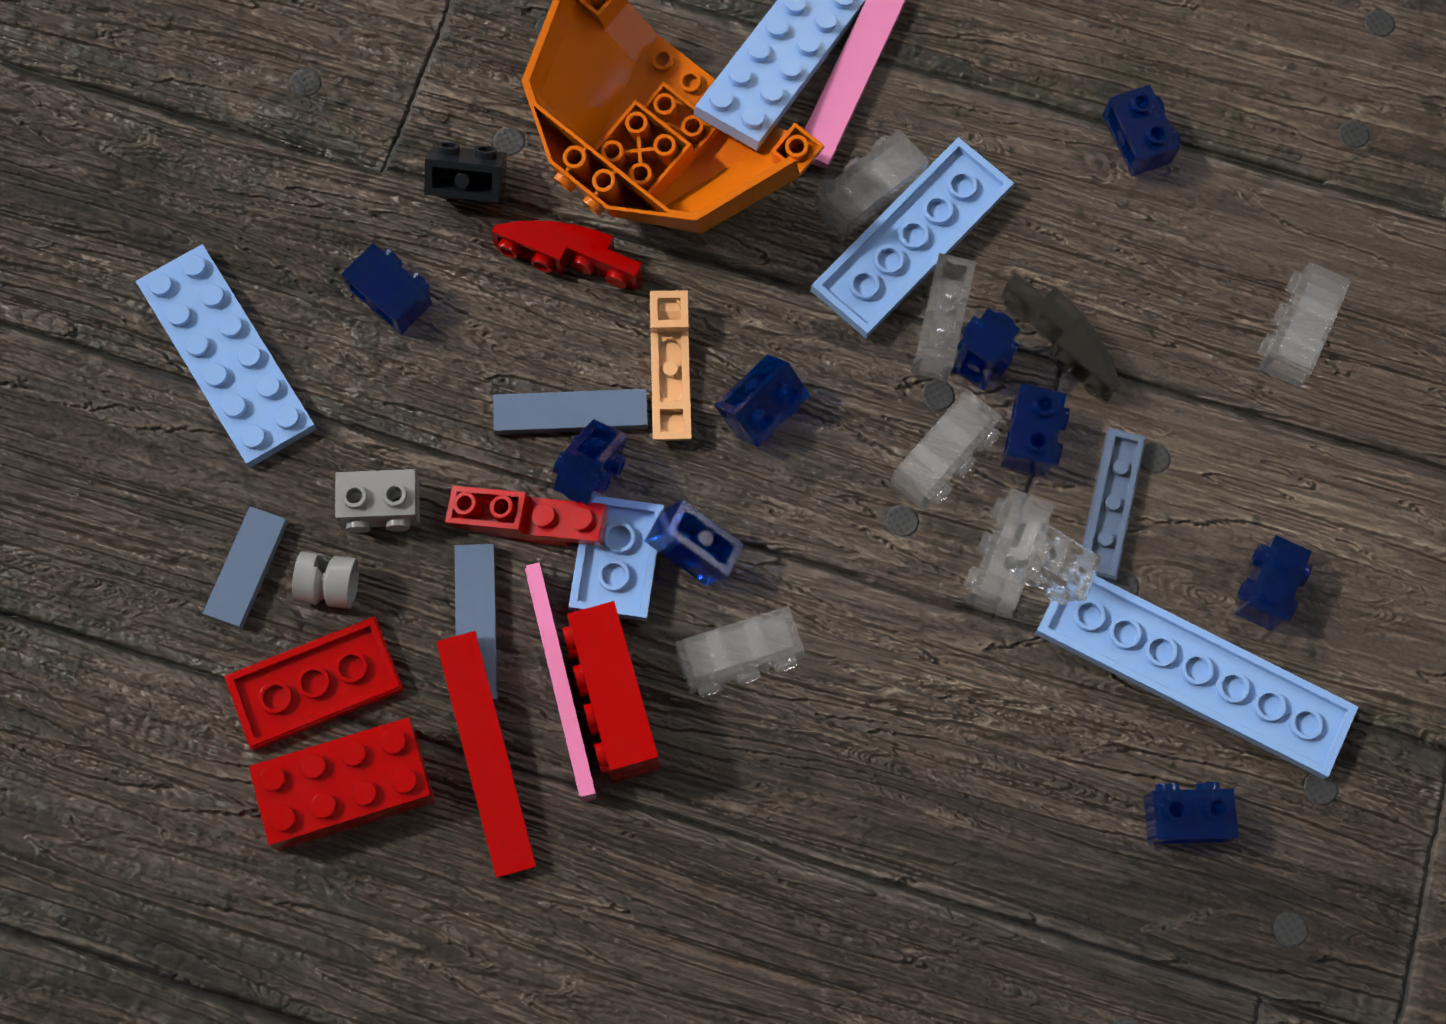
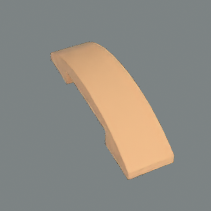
M688 290L650 291L653 441L691 440Z

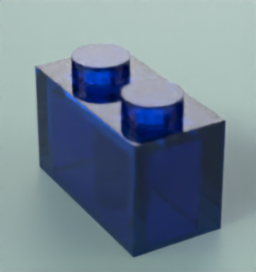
M372 243L341 275L347 289L402 335L432 305L429 294L430 285L417 272L409 274L402 268V261L390 249L386 248L382 251L377 245Z
M681 500L661 510L645 539L647 544L705 586L728 577L744 547L742 542L685 500Z

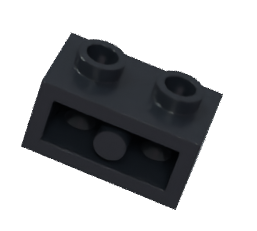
M440 142L437 145H433L425 158L424 195L437 196L443 199H469L480 203H499L506 188L507 152H498L495 147L485 145L477 146L474 149L460 148V145L455 142Z

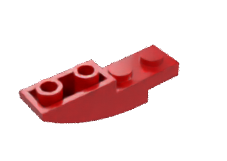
M532 220L494 225L491 231L494 247L501 254L512 259H516L518 256L530 261L533 267L545 273L554 271L562 275L567 264L571 263L572 267L577 271L587 275L595 273L604 277L609 284L620 289L628 287L636 291L642 280V263L614 252V237L595 229L569 223Z
M452 485L445 523L465 530L526 542L569 547L570 543L602 546L609 508L602 503L530 497L526 492Z

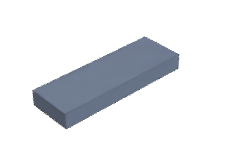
M249 506L202 613L205 617L243 629L288 525L287 519Z

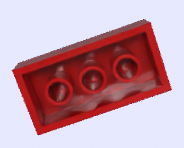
M612 601L568 613L569 626L562 628L570 660L576 658L579 660V665L573 666L580 697L588 696L590 700L589 704L583 705L591 736L599 734L601 740L600 743L594 744L601 774L610 773L612 783L659 770L657 750L615 602Z
M409 717L248 766L268 845L277 851L436 802L416 729Z

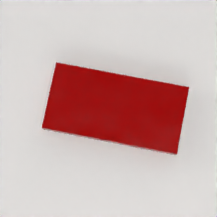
M375 616L224 676L248 745L253 752L404 691Z

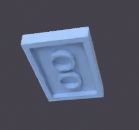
M587 494L585 502L605 504L609 511L602 546L578 544L568 606L569 611H579L614 601L619 618L647 621L664 505Z

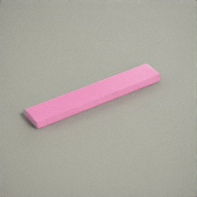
M907 0L865 1L804 129L825 147L811 164L828 170Z
M540 563L526 565L524 569L580 800H583V802L597 799Z

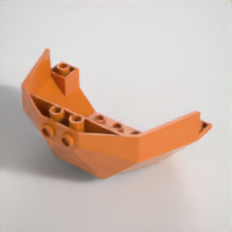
M552 0L521 80L548 162L557 173L553 179L569 193L576 189L585 196L582 202L598 216L604 212L611 217L702 234L799 178L825 148L820 141L797 123H794L788 131L775 126L756 151L694 116L695 105L716 79L659 36L628 0Z

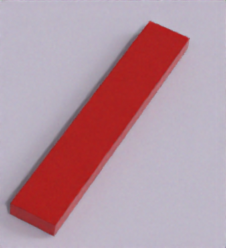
M472 631L436 641L495 876L499 878L537 867L477 633Z

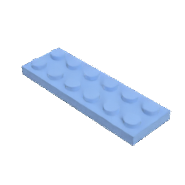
M777 0L695 105L694 116L757 151L858 16L866 0Z
M958 137L811 285L810 291L867 339L1012 190L1014 182Z
M203 244L136 280L151 308L249 468L317 430Z

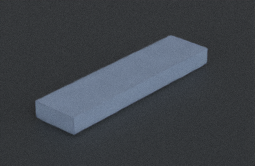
M646 389L493 395L494 434L511 435L648 429Z
M1109 428L1106 432L1077 566L1111 583H1114L1118 576L1146 442L1145 436Z
M494 544L454 545L456 636L476 631L493 699L498 701Z

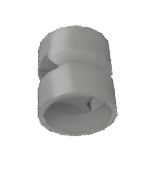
M301 551L295 563L292 579V598L294 602L317 605L321 600H325L329 607L351 609L358 589L359 560L357 558L337 555L331 560H327L326 556L322 553Z

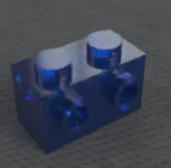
M1149 84L1110 97L1102 116L1131 177L1171 164L1180 148V137L1177 130L1170 126L1165 116L1164 103L1159 96L1155 95L1151 85Z
M987 308L981 318L974 315L962 333L963 338L956 348L959 350L952 371L984 391L996 374L1001 378L1012 363V357L1020 346L1015 342L1020 328L1015 325L1013 319L1002 312H994L990 308Z
M767 354L714 406L737 438L758 447L762 442L768 440L773 435L774 430L789 416L799 410L800 405L810 394L789 362Z
M1021 383L1014 398L1001 467L1045 477L1052 465L1058 466L1063 450V444L1057 442L1059 430L1065 431L1070 415V408L1064 407L1066 393Z
M593 419L579 435L574 437L565 452L562 451L559 454L553 467V473L557 474L553 490L564 494L572 501L582 502L586 505H589L598 493L604 495L611 483L612 477L618 478L624 468L626 457L622 456L628 434Z
M1277 535L1265 545L1260 543L1250 562L1254 566L1250 578L1246 577L1237 593L1236 598L1240 602L1235 615L1269 631L1273 630L1283 621L1289 622L1298 606V600L1294 599L1298 586L1303 587L1312 570V566L1307 564L1312 551Z
M1202 782L1195 784V789L1180 790L1179 783H1163L1155 785V791H1151L1143 796L1148 845L1227 843L1239 838L1234 788L1220 789L1219 782Z

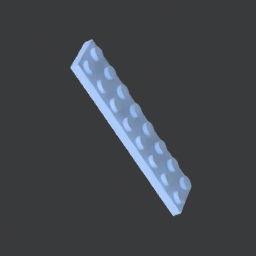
M1071 563L1067 566L1035 632L1036 635L1321 779L1329 777L1358 709V706Z

